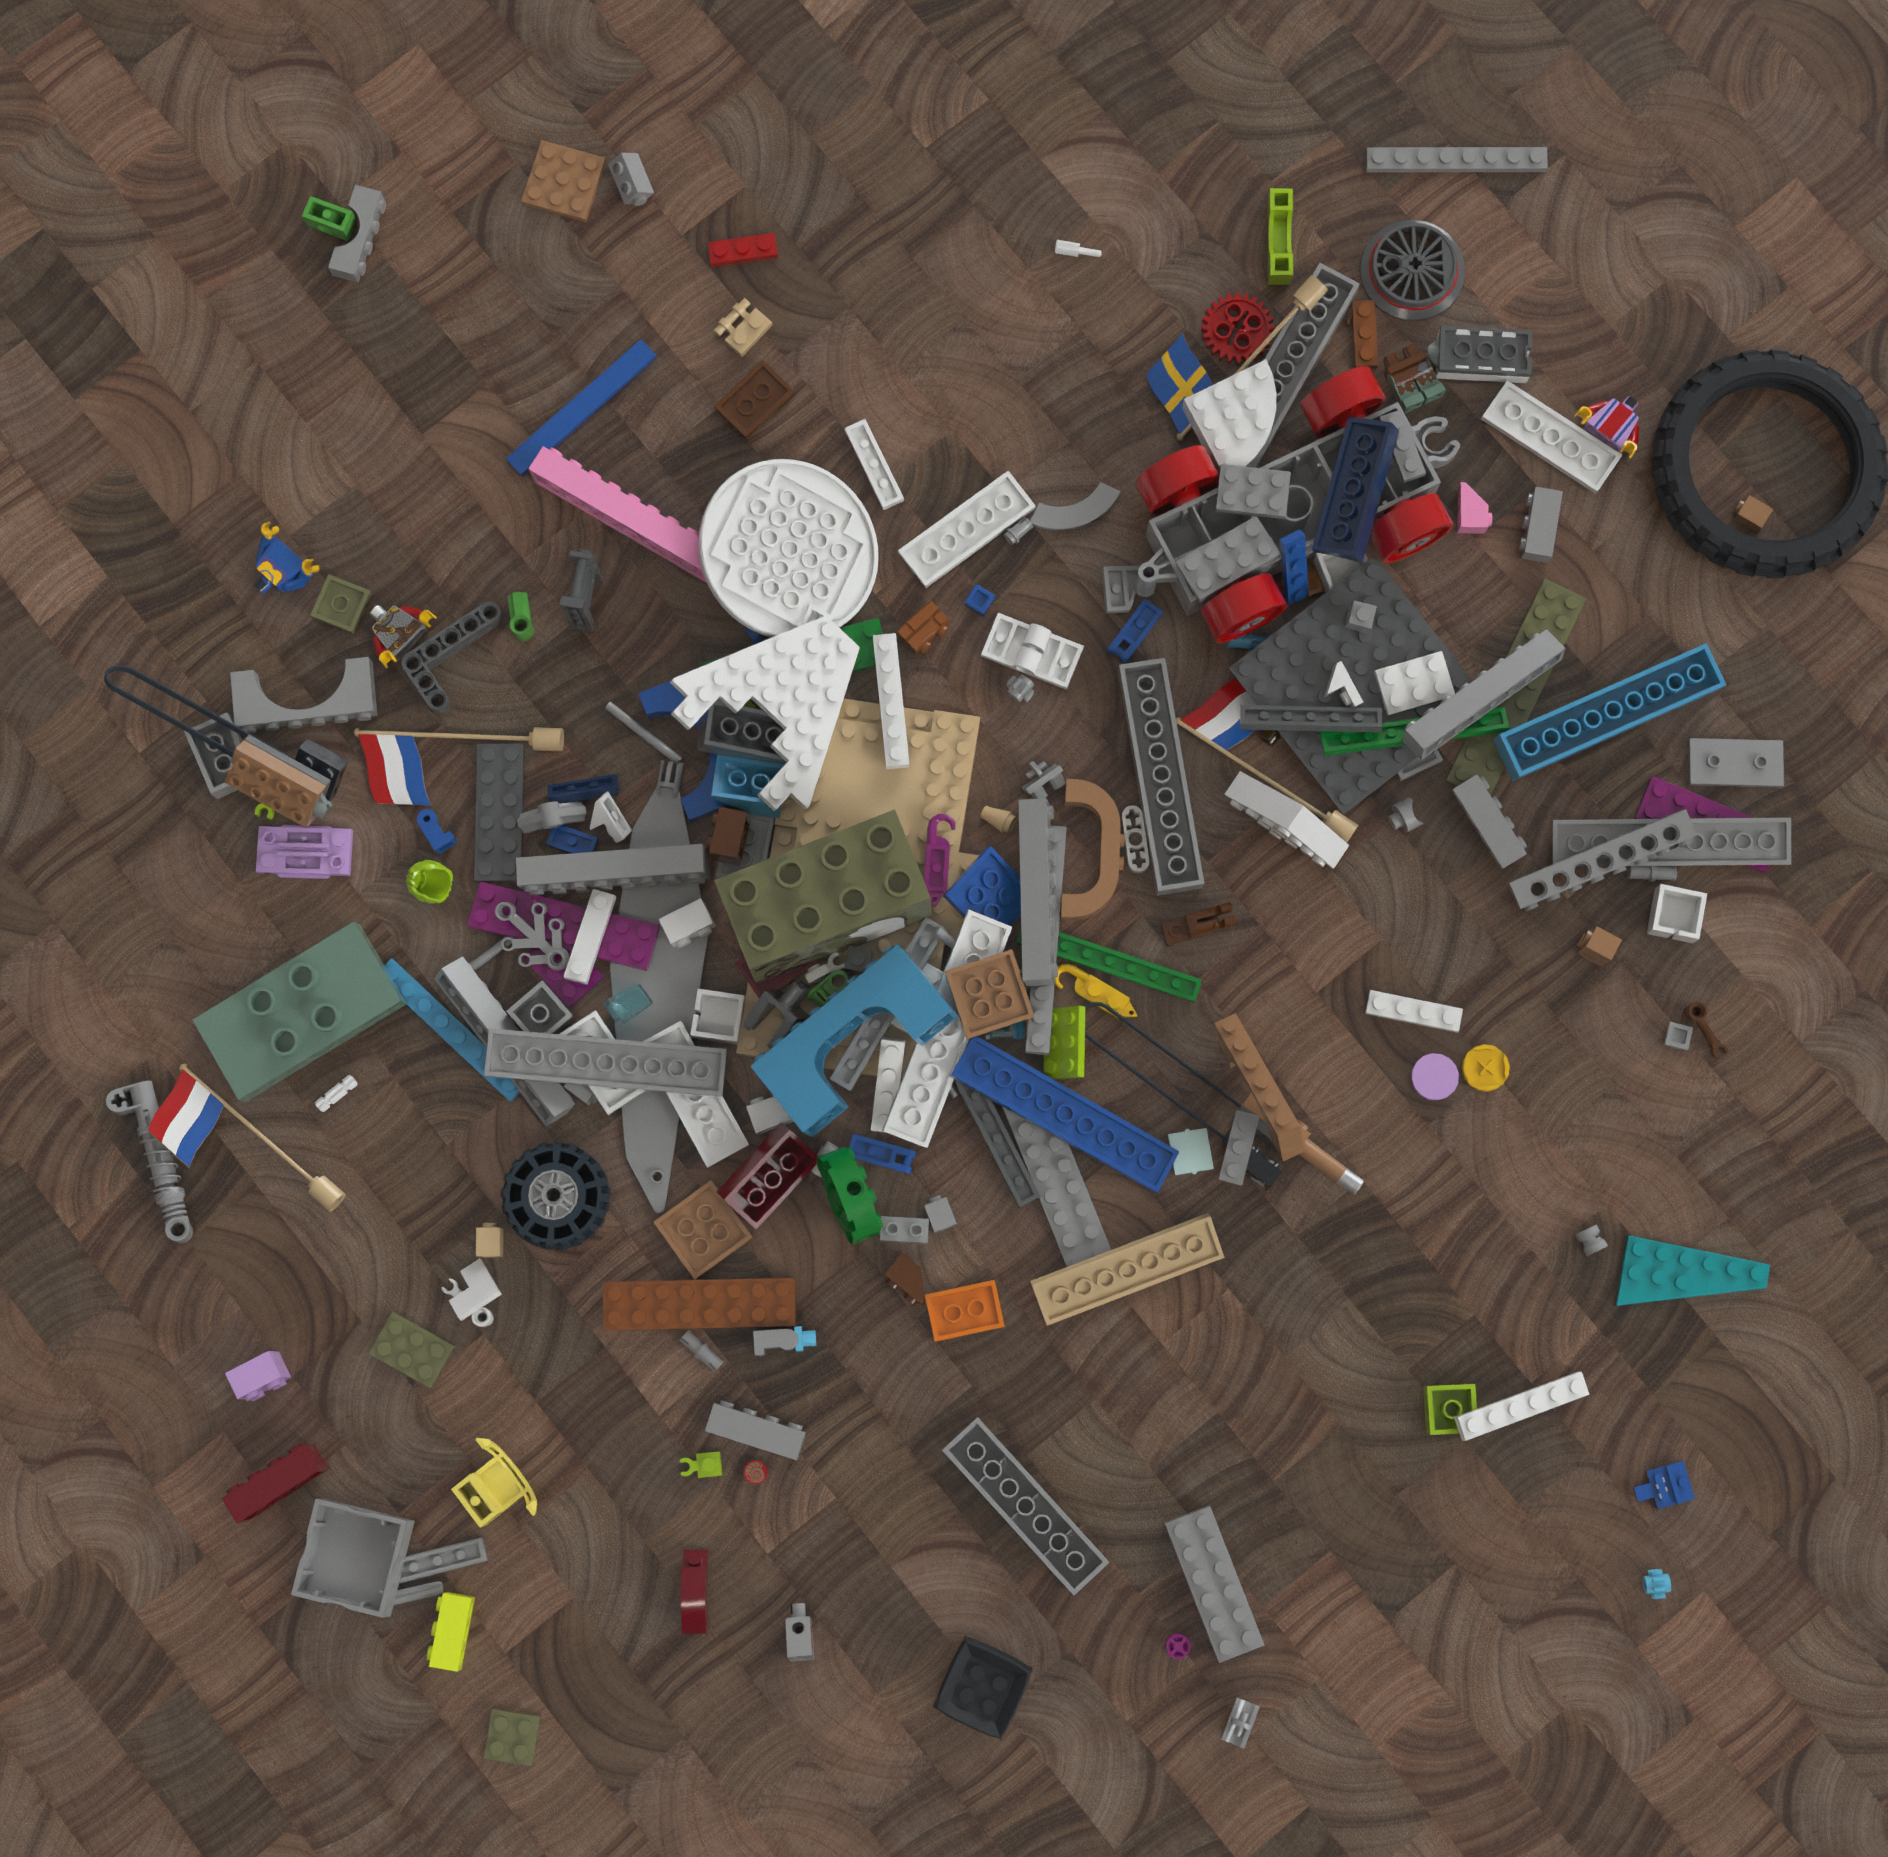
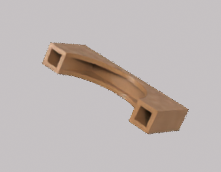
M1234 1013L1215 1022L1220 1050L1229 1067L1236 1066L1246 1081L1263 1115L1272 1143L1282 1161H1286L1304 1152L1300 1125L1237 1014Z

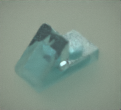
M638 984L608 998L603 1005L616 1023L622 1021L625 1024L653 1002L642 986Z

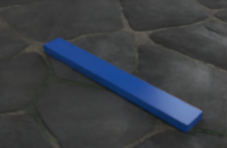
M640 339L506 458L507 462L521 476H524L529 471V467L543 446L550 450L551 447L555 448L654 361L657 358L656 354Z

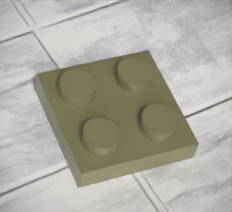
M328 574L310 616L354 634L372 592Z
M493 1708L484 1759L533 1766L541 1716Z

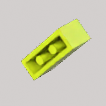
M445 1592L442 1597H438L436 1611L439 1612L438 1621H434L431 1636L435 1637L433 1646L430 1645L427 1652V1660L430 1661L429 1667L456 1672L462 1669L475 1597Z

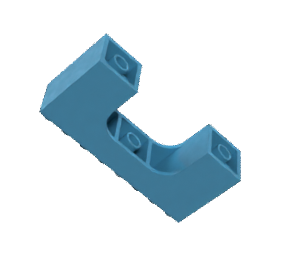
M899 944L895 947L894 945L888 947L882 953V958L877 962L875 960L870 962L864 968L865 972L859 977L854 976L849 979L845 984L847 987L841 992L836 991L831 994L824 1006H818L809 1013L810 1017L803 1023L802 1021L796 1023L790 1029L791 1033L785 1038H778L772 1044L773 1048L767 1053H760L755 1057V1063L751 1065V1068L800 1130L811 1137L815 1136L849 1107L827 1080L824 1073V1061L829 1051L857 1029L864 1021L878 1013L893 1014L914 1041L923 1046L958 1017V1014Z

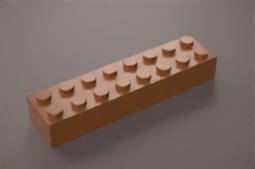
M795 1278L603 1282L604 1331L797 1327Z

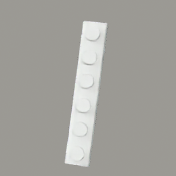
M896 633L873 635L886 770L908 768L910 764Z
M1575 1372L1454 1417L1461 1440L1467 1441L1587 1396L1589 1392L1582 1372Z

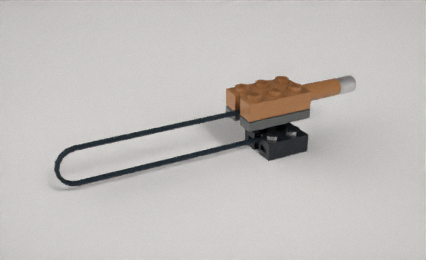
M1092 1002L1084 1006L1085 1010L1092 1006H1101L1107 1009L1239 1107V1111L1260 1116L1255 1135L1276 1150L1252 1092L1241 1105L1110 1006L1102 1002ZM1085 1032V1037L1228 1143V1138ZM1297 1119L1304 1146V1152L1298 1155L1352 1195H1355L1364 1183V1180L1309 1140L1308 1137L1311 1133L1307 1131L1308 1126ZM1252 1144L1245 1175L1265 1190H1268L1282 1173L1278 1169L1280 1165L1270 1157L1268 1159L1260 1155L1261 1151Z

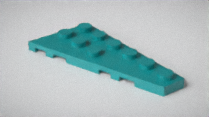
M1627 1236L1615 1306L1765 1289L1767 1287L1770 1265Z

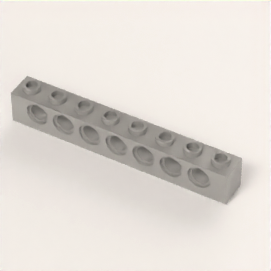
M1681 810L1508 882V886L1518 909L1524 908L1525 911H1529L1538 907L1537 902L1546 899L1547 902L1560 898V892L1568 890L1569 893L1583 888L1581 884L1590 880L1591 884L1605 879L1603 875L1612 871L1613 875L1625 871L1627 870L1625 865L1632 862L1636 866L1648 861L1647 856L1656 853L1657 856H1661L1670 852L1669 847L1678 844L1679 847L1690 844L1693 842L1691 838L1697 836L1687 810ZM1667 827L1672 828L1674 831V837L1670 841L1663 837V831ZM1645 836L1652 840V847L1648 850L1643 849L1641 846V840ZM1624 845L1630 849V856L1627 859H1622L1619 856V849ZM1600 855H1605L1608 858V865L1605 868H1600L1597 865V858ZM1578 864H1583L1587 870L1585 876L1581 878L1575 874V867ZM1557 873H1561L1565 878L1564 884L1560 887L1555 886L1553 883V876ZM1535 882H1539L1543 887L1542 893L1538 896L1533 895L1531 892V886Z

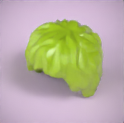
M424 860L410 867L405 882L409 892L417 900L429 904L442 903L451 891L453 874L451 870L439 862Z

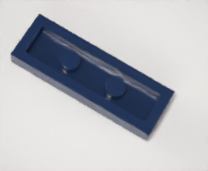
M617 774L548 785L549 802H559V804L574 801H588L593 798H599L606 792H609L611 796L618 795Z

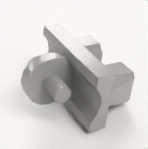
M1032 761L1029 763L1031 770L1025 775L1028 779L1035 775L1036 777L1021 788L1024 793L1030 794L1033 799L1046 798L1048 794L1042 785L1049 781L1054 790L1063 786L1066 783L1061 774L1063 769L1060 765L1053 764L1042 772V770L1048 767L1045 761L1039 765Z
M1236 1697L1221 1740L1244 1749L1260 1706Z

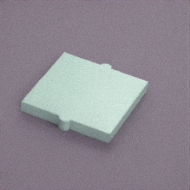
M1207 1128L1191 1131L1186 1129L1185 1132L1168 1134L1170 1147L1179 1151L1173 1163L1175 1175L1187 1173L1195 1175L1199 1171L1214 1169Z

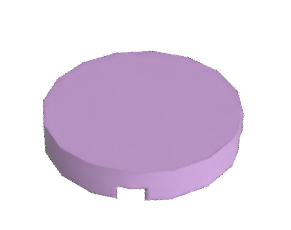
M1431 1053L1423 1056L1415 1063L1411 1071V1080L1414 1090L1421 1097L1435 1101L1447 1098L1455 1091L1458 1085L1459 1073L1456 1065L1450 1058L1442 1054Z

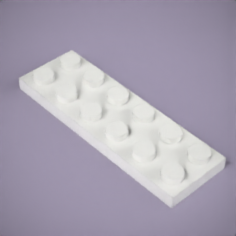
M1508 380L1481 418V420L1595 494L1622 457V454Z
M1007 471L899 549L898 553L923 586L927 588L999 536L1007 528H1010L1036 509V506L1010 472Z
M681 1021L642 1041L695 1046ZM666 1092L707 1168L749 1146L723 1097Z

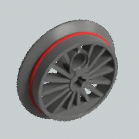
M1404 220L1386 226L1370 240L1361 261V279L1369 298L1375 300V305L1383 312L1403 320H1424L1442 313L1455 301L1464 282L1465 265L1457 243L1443 229L1425 221ZM1410 232L1411 250L1404 238L1403 233ZM1415 232H1421L1424 235L1416 252ZM1428 235L1435 238L1436 240L1421 255ZM1392 237H1397L1402 249L1391 240ZM1385 244L1395 254L1381 250V247ZM1440 244V251L1428 256ZM1377 256L1384 258L1382 263H1377ZM1386 265H1394L1397 270L1390 271L1386 268ZM1434 277L1442 279V284H1440ZM1396 281L1389 289L1384 285V282ZM1403 281H1406L1401 297L1395 295L1393 292ZM1412 281L1413 300L1405 299V296ZM1418 281L1427 299L1419 300ZM1427 282L1439 292L1437 295H1432Z

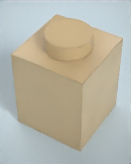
M483 1223V1228H476V1257H503L504 1229L497 1227V1223Z

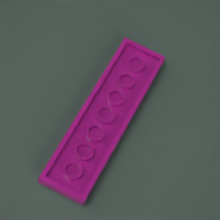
M480 882L467 923L468 928L504 937L527 939L528 937L509 920L502 921L497 918L495 914L496 906L501 902H511L516 908V914L535 930L534 915L531 908L533 904L543 902L547 906V912L544 915L545 940L552 946V931L549 929V922L554 918H560L564 922V928L561 931L562 948L572 953L587 907ZM537 905L536 912L541 914L543 908ZM507 906L504 908L506 915L510 914V908ZM611 913L596 959L648 971L660 926ZM554 921L553 927L558 930L560 923Z

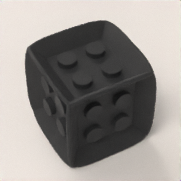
M965 1635L945 1675L933 1707L974 1730L1002 1740V1736L1008 1729L1020 1704L1033 1668L993 1646Z

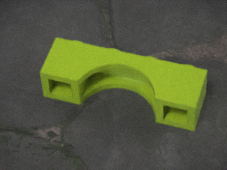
M1270 188L1267 199L1268 285H1291L1293 278V253L1291 248L1293 189Z

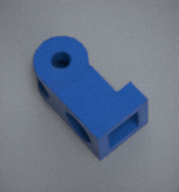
M424 809L418 813L417 823L438 855L458 843L451 831L444 833L440 826V819L433 810Z

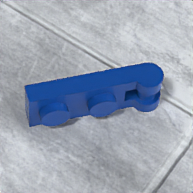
M1144 599L1110 644L1107 651L1112 655L1116 654L1121 658L1120 661L1127 664L1163 615V611ZM1123 641L1130 645L1127 650L1120 647Z
M856 1134L852 1135L849 1146L852 1148L856 1160L911 1175L912 1159H915L917 1153L914 1150ZM897 1154L903 1156L901 1164L895 1163Z

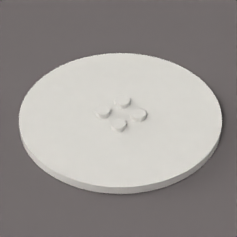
M773 459L749 465L736 472L719 487L709 501L702 517L698 545L700 564L707 584L721 606L733 618L761 635L772 638L825 615L840 628L861 609L872 591L878 569V544L869 514L856 494L844 482L816 465L791 459Z

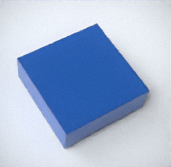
M975 584L964 605L984 616L996 595Z

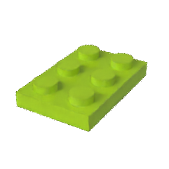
M1085 1007L1053 1008L1049 1055H1044L1043 1074L1053 1080L1084 1077Z

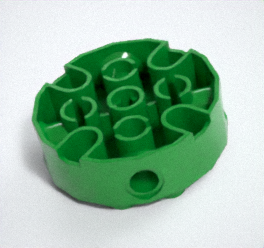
M842 1146L837 1150L817 1156V1167L824 1179L822 1184L841 1230L845 1231L848 1242L851 1245H855L867 1238L880 1235L883 1223L880 1215L876 1214L874 1208L876 1197L872 1188L867 1189L865 1170L862 1165L857 1166L852 1148Z

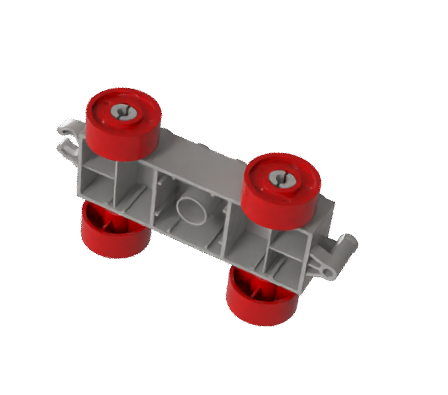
M1368 366L1357 367L1331 378L1311 391L1301 401L1300 407L1315 436L1321 439L1260 467L1262 469L1291 472L1286 518L1278 519L1257 516L1280 553V539L1300 529L1305 534L1306 559L1316 555V552L1312 550L1348 417L1379 421L1380 416L1402 409L1397 402L1376 412L1386 402V396L1371 368ZM1405 416L1426 474L1423 477L1403 483L1393 456L1391 458L1370 534V540L1383 564L1394 563L1420 552L1440 540L1454 527L1449 514L1436 493L1441 481L1434 468L1445 466L1451 462L1460 448V443L1453 440L1438 452L1431 451L1425 444L1427 435L1434 432L1442 433L1446 429L1448 421L1444 417L1434 416L1426 418L1411 427ZM1197 445L1163 458L1146 469L1135 481V486L1150 515L1156 518L1149 520L1146 538L1155 555L1139 567L1134 588L1139 596L1147 598L1155 593L1157 583L1169 582L1186 616L1201 610V614L1215 641L1218 644L1241 638L1263 627L1282 614L1288 605L1272 577L1282 571L1281 556L1202 602L1198 601L1177 568V560L1255 517L1215 511L1218 488L1212 489L1218 485L1219 473L1206 448L1202 445Z

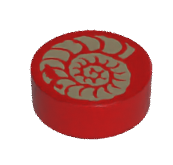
M752 1460L744 1467V1477L751 1484H760L768 1476V1468L760 1460Z

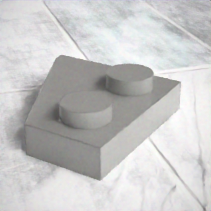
M1141 565L1104 566L1102 568L1106 614L1128 613L1136 595L1134 585Z

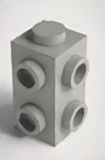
M621 152L608 164L624 204H634L635 206L645 204L654 191L638 153Z

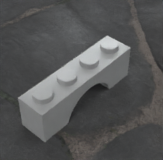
M355 185L348 206L359 219L360 228L357 236L350 243L334 248L328 268L332 276L358 283L360 276L365 274V261L367 255H370L372 252V239L374 234L376 235L379 231L380 214L385 212L386 201L381 191Z

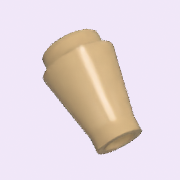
M987 805L983 808L980 818L986 820L1001 833H1010L1017 820L1013 812L992 808Z

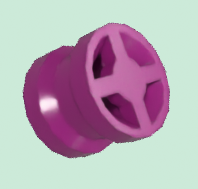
M1175 1633L1167 1638L1165 1648L1172 1658L1183 1659L1190 1652V1642L1184 1635Z

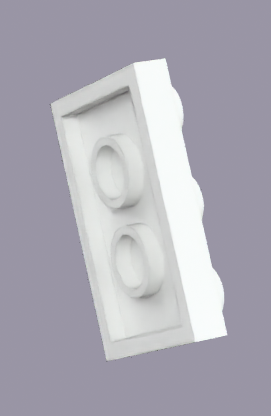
M1442 651L1374 671L1387 716L1443 700L1448 695L1452 697L1455 694Z

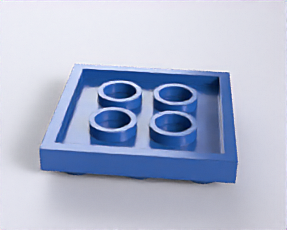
M991 846L987 847L943 895L963 918L967 910H971L1011 926L1021 915L1020 877Z

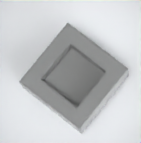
M1669 1022L1663 1046L1687 1051L1693 1027Z

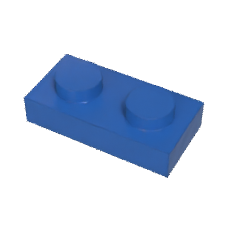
M562 825L551 829L546 845L570 854L595 851L599 839L598 837Z

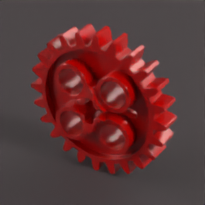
M1239 292L1236 293L1235 298H1232L1231 294L1227 293L1226 300L1219 296L1218 304L1212 301L1211 309H1206L1205 315L1207 317L1202 318V323L1205 324L1201 326V332L1205 333L1202 335V341H1208L1205 346L1206 349L1213 347L1212 356L1217 353L1220 354L1219 361L1226 357L1228 365L1233 359L1236 365L1239 366L1240 360L1246 362L1275 329L1274 325H1270L1273 323L1274 317H1267L1270 309L1263 310L1265 302L1257 304V296L1249 300L1248 293L1243 298H1240ZM1236 311L1239 316L1231 317L1228 312ZM1248 312L1249 315L1243 321L1242 328L1237 331L1231 345H1227L1244 313ZM1254 321L1259 327L1251 328L1248 323ZM1223 329L1227 331L1228 334L1226 336H1220L1217 333V331ZM1239 340H1243L1247 342L1248 345L1245 347H1241L1236 342ZM1269 342L1264 348L1269 349L1271 343ZM1263 348V350L1259 353V354L1262 355V356H1264V354H1265V349H1264V348Z

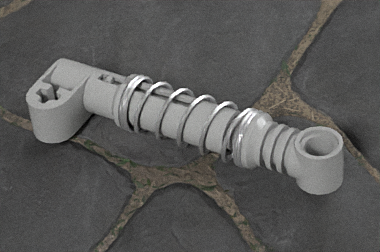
M142 1081L114 1089L107 1095L106 1105L116 1115L124 1116L136 1113L139 1124L137 1135L143 1140L140 1143H144L146 1153L143 1155H147L149 1162L147 1168H150L152 1173L150 1180H153L155 1185L153 1192L159 1191L154 1198L156 1204L160 1205L161 1209H163L162 1214H166L163 1216V1219L167 1220L165 1221V1233L168 1238L176 1243H186L192 1238L193 1228L186 1215L187 1211L183 1210L186 1208L185 1204H182L185 1198L184 1188L175 1186L181 1180V1176L176 1173L178 1164L173 1162L172 1157L174 1154H171L165 1146L148 1132L150 1123L159 1109L152 1081ZM127 1093L131 1094L134 1106H130V1104L126 1102L127 1100H129ZM119 1098L124 1100L121 1103V1107L116 1105L119 1102ZM178 1225H184L185 1231L181 1236L174 1235V1229Z

